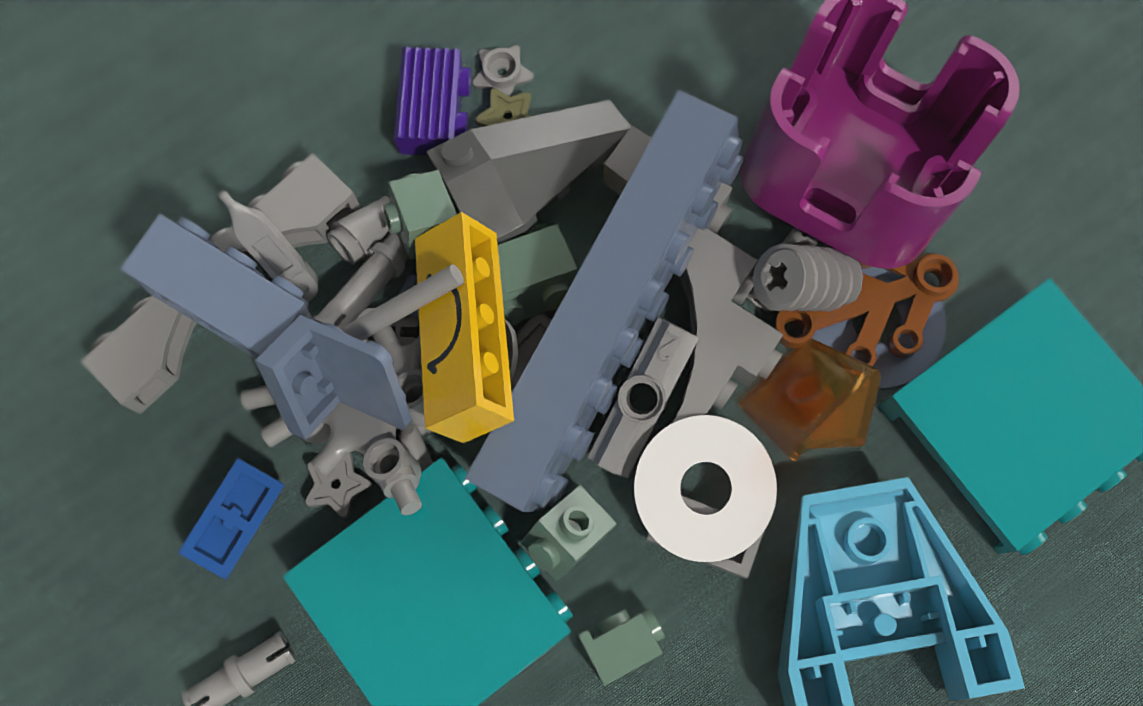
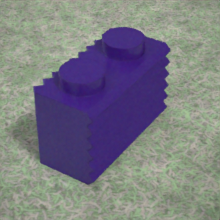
M407 46L402 48L394 135L401 155L428 156L426 151L468 131V112H461L462 97H470L472 75L470 67H463L460 50L456 48L452 50L443 48L440 50L436 47L433 49L427 47L422 49L414 47L411 49Z

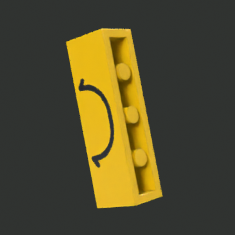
M460 212L415 238L417 284L452 264L458 267L464 278L462 285L421 307L418 310L425 429L465 443L514 422L497 233Z

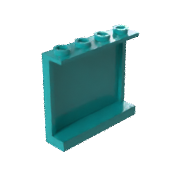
M1048 278L878 406L890 422L898 417L902 418L1001 542L993 548L997 555L1017 551L1021 555H1026L1035 550L1048 539L1044 532L1045 529L1057 520L1060 524H1064L1078 516L1088 507L1083 499L1096 489L1099 493L1111 489L1127 476L1122 468L1134 459L1138 462L1143 461L1142 383L1051 278Z
M442 457L421 472L420 482L415 490L422 502V506L417 512L411 515H402L395 499L386 498L282 576L372 706H478L572 632L566 625V622L573 617V614L555 590L547 596L543 594L533 578L541 573L522 547L514 553L511 551L501 537L509 530L491 505L483 510L479 508L470 496V493L478 487L465 479L467 472L460 463L450 469Z

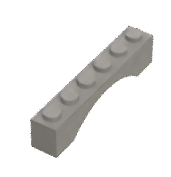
M313 153L303 162L299 161L291 165L284 173L279 184L269 193L253 199L247 206L263 212L294 248L328 243L327 234L334 229V222L361 209L354 192ZM233 225L230 228L218 231L210 239L221 252L224 253L228 246H231L251 258L255 263H258L236 238ZM150 296L137 303L132 309L130 317L115 331L108 332L98 338L92 345L91 352L80 362L121 405L141 414L179 380L183 355L197 323L154 296Z

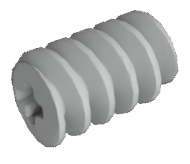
M782 243L770 247L761 255L755 266L753 276L754 292L758 300L766 308L776 311L830 312L839 309L842 305L856 301L862 290L863 282L860 263L835 248Z

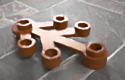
M930 253L922 255L904 266L887 269L904 277L890 283H885L862 273V290L856 301L842 305L839 309L830 312L780 311L774 321L773 328L784 334L779 341L780 344L788 348H800L811 340L816 331L867 313L856 341L847 348L842 357L843 365L848 372L855 375L865 374L876 362L877 355L875 349L894 303L913 297L904 325L898 327L891 334L889 348L894 355L900 358H909L921 349L924 342L922 331L934 303L947 300L958 287L959 274L956 265L950 258L944 255ZM859 262L861 269L871 268V266ZM924 274H934L939 280V286L933 287L924 280ZM789 322L798 324L802 331L801 335L797 337L788 335L784 325ZM900 334L909 335L914 342L913 348L907 349L902 347L898 341V336ZM853 351L863 352L868 360L867 365L860 366L855 364L851 358V353Z

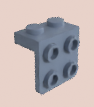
M299 315L255 360L289 432L306 440L340 402L402 430L412 421L406 403V395L398 381L391 354L380 344L374 341L366 343L345 334L331 323L321 324Z

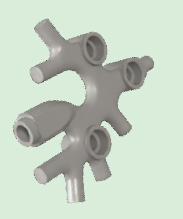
M390 325L372 336L376 343L383 346L393 358V366L398 381L406 395V403L412 418L411 423L416 426L425 427L420 335L412 344L403 346ZM267 385L241 392V403L246 410L276 405ZM340 402L305 440L308 443H323L327 441L324 448L311 462L313 466L327 477L347 453L357 451L364 455L363 467L365 472L381 487L386 497L395 499L402 515H411L421 508L422 502L415 490L420 482L421 466L406 448L396 440V427ZM282 416L260 429L261 436L269 447L275 446L292 435Z

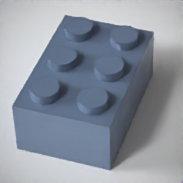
M159 214L120 268L122 272L147 293L255 359L299 315L313 319L307 308L309 303L302 298L304 292L277 275L272 282L268 281L262 273L255 269L257 264L251 258L231 246H228L224 253L221 252L214 243L208 240L210 235L205 230L184 217H181L177 223H174Z

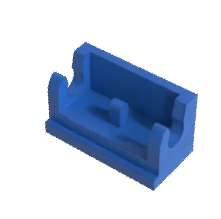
M237 458L178 554L227 580L285 487V484L248 462Z

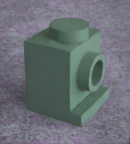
M650 608L632 618L629 617L626 609L597 624L602 634L593 639L588 630L578 634L604 686L663 654L657 642L664 639L665 635Z

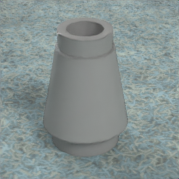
M383 196L378 201H374L334 222V229L327 234L328 240L335 251L350 265H355L360 260L365 262L368 259L367 251L377 242L382 243L390 234L383 214V205L389 203V197Z

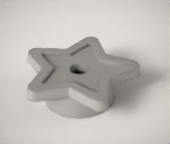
M514 45L509 49L496 48L491 51L481 49L479 54L483 69L472 82L476 88H496L511 97L515 86L531 82L534 74L520 64V47L518 45ZM501 69H505L507 73L505 75H499L498 71Z
M351 452L345 455L328 477L310 462L308 463V469L315 484L305 502L308 507L330 505L341 518L345 519L349 516L352 501L358 494L370 489L372 482L354 472ZM335 479L341 482L340 487L337 489H333L331 486L332 481Z

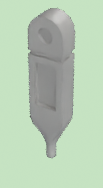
M222 190L218 197L228 207L233 230L239 242L273 279L277 275L304 292L302 298L307 302L315 298L318 292V276L309 264L303 261L302 256L263 212L234 201L225 190Z

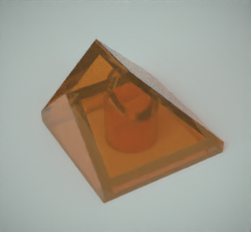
M811 338L806 345L796 348L770 373L766 380L764 379L738 405L795 462L807 449L865 446L881 374L877 368Z

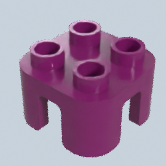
M825 0L805 35L791 69L783 68L771 88L742 156L743 161L740 167L742 185L748 196L760 208L851 258L871 267L883 269L898 268L914 261L922 253L976 186L982 171L973 165L1011 116L1019 98L1018 76L1010 61L998 49L975 36L967 35L959 39L934 80L927 84L919 83L890 68L883 59L886 50L908 13V6L903 0Z

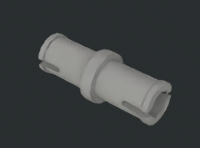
M278 631L273 637L241 657L236 655L230 656L224 660L223 668L193 687L181 692L184 705L191 706L205 696L209 697L196 706H224L240 695L247 698L256 692L255 686L290 663L293 664L297 661L293 648L289 646L274 657H270V655L285 647V643L288 642L284 634Z

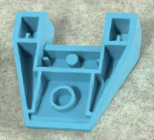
M909 477L801 497L777 674L784 706H854L844 662L931 646L935 648L949 701L1025 689L1008 629Z

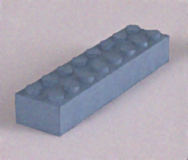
M677 91L512 392L514 422L489 433L465 477L466 480L522 512H544L547 505L553 508L559 502L568 485V480L563 477L572 459L580 461L586 453L594 435L588 429L598 412L604 415L611 407L619 390V387L613 383L623 365L630 368L636 361L644 344V340L639 338L648 319L656 322L657 318L661 315L669 297V294L664 292L673 274L681 276L686 269L694 251V248L689 246L698 228L703 231L708 228L718 208L719 203L714 201L722 183L731 185L741 167L743 157L738 154L743 140L738 138V117L683 91Z

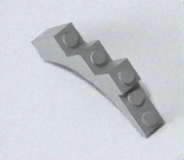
M631 126L604 164L603 184L620 196L647 148L651 137ZM722 183L714 198V201L719 203L717 211L705 231L697 229L689 244L690 247L694 248L692 257L682 275L679 276L687 299L691 333L698 336L699 340L690 356L689 377L678 414L673 423L691 416L706 415L712 405L722 410L738 386L730 377H733L749 387L757 375L766 380L783 355L774 348L784 334L740 307L754 287L753 277L750 274L758 260L717 235L733 210L727 206L733 188Z

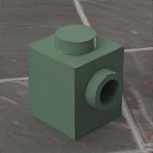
M439 170L423 174L412 173L399 180L389 182V203L383 205L385 222L391 235L399 234L408 259L416 258L415 238L452 218L457 213Z
M579 485L538 520L521 541V544L529 551L530 558L541 570L548 572L558 582L594 549L617 523Z

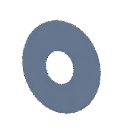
M871 267L861 269L862 273L885 283L904 278L883 268ZM924 276V280L929 285L933 286L932 283ZM913 297L894 303L901 316V326L904 325ZM942 302L934 303L922 331L923 345L917 353L909 358H900L892 353L889 348V342L877 344L875 349L877 355L876 362L868 372L862 375L848 372L842 362L844 352L858 337L854 330L852 319L816 331L811 340L822 360L843 378L872 388L900 386L912 381L927 370L938 357L946 334L945 311ZM900 334L898 336V341L902 347L907 349L913 348L914 342L909 335ZM853 351L851 353V358L855 364L860 366L867 365L868 360L863 352Z

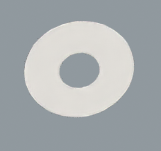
M698 415L670 424L650 441L636 469L634 496L643 525L663 548L676 556L691 561L715 562L738 555L749 548L762 535L769 524L775 508L777 482L774 467L767 451L749 430L723 417ZM700 462L715 463L722 467L730 478L732 486L730 499L723 509L714 514L703 515L696 513L682 499L680 491L682 477L694 464Z

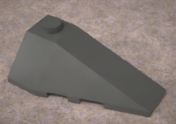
M610 100L470 129L426 152L434 171L439 170L456 213L463 212L496 232L499 245L527 231L538 221L536 216L538 211L553 198L560 201L570 192L569 184L584 170H595L605 161L631 126Z

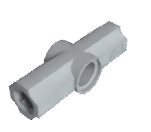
M660 317L657 318L627 380L619 390L618 398L588 455L589 459L613 474H618L625 478L629 477L699 340L698 336ZM645 383L655 389L658 401L654 409L643 412L637 410L632 405L630 391L635 384Z

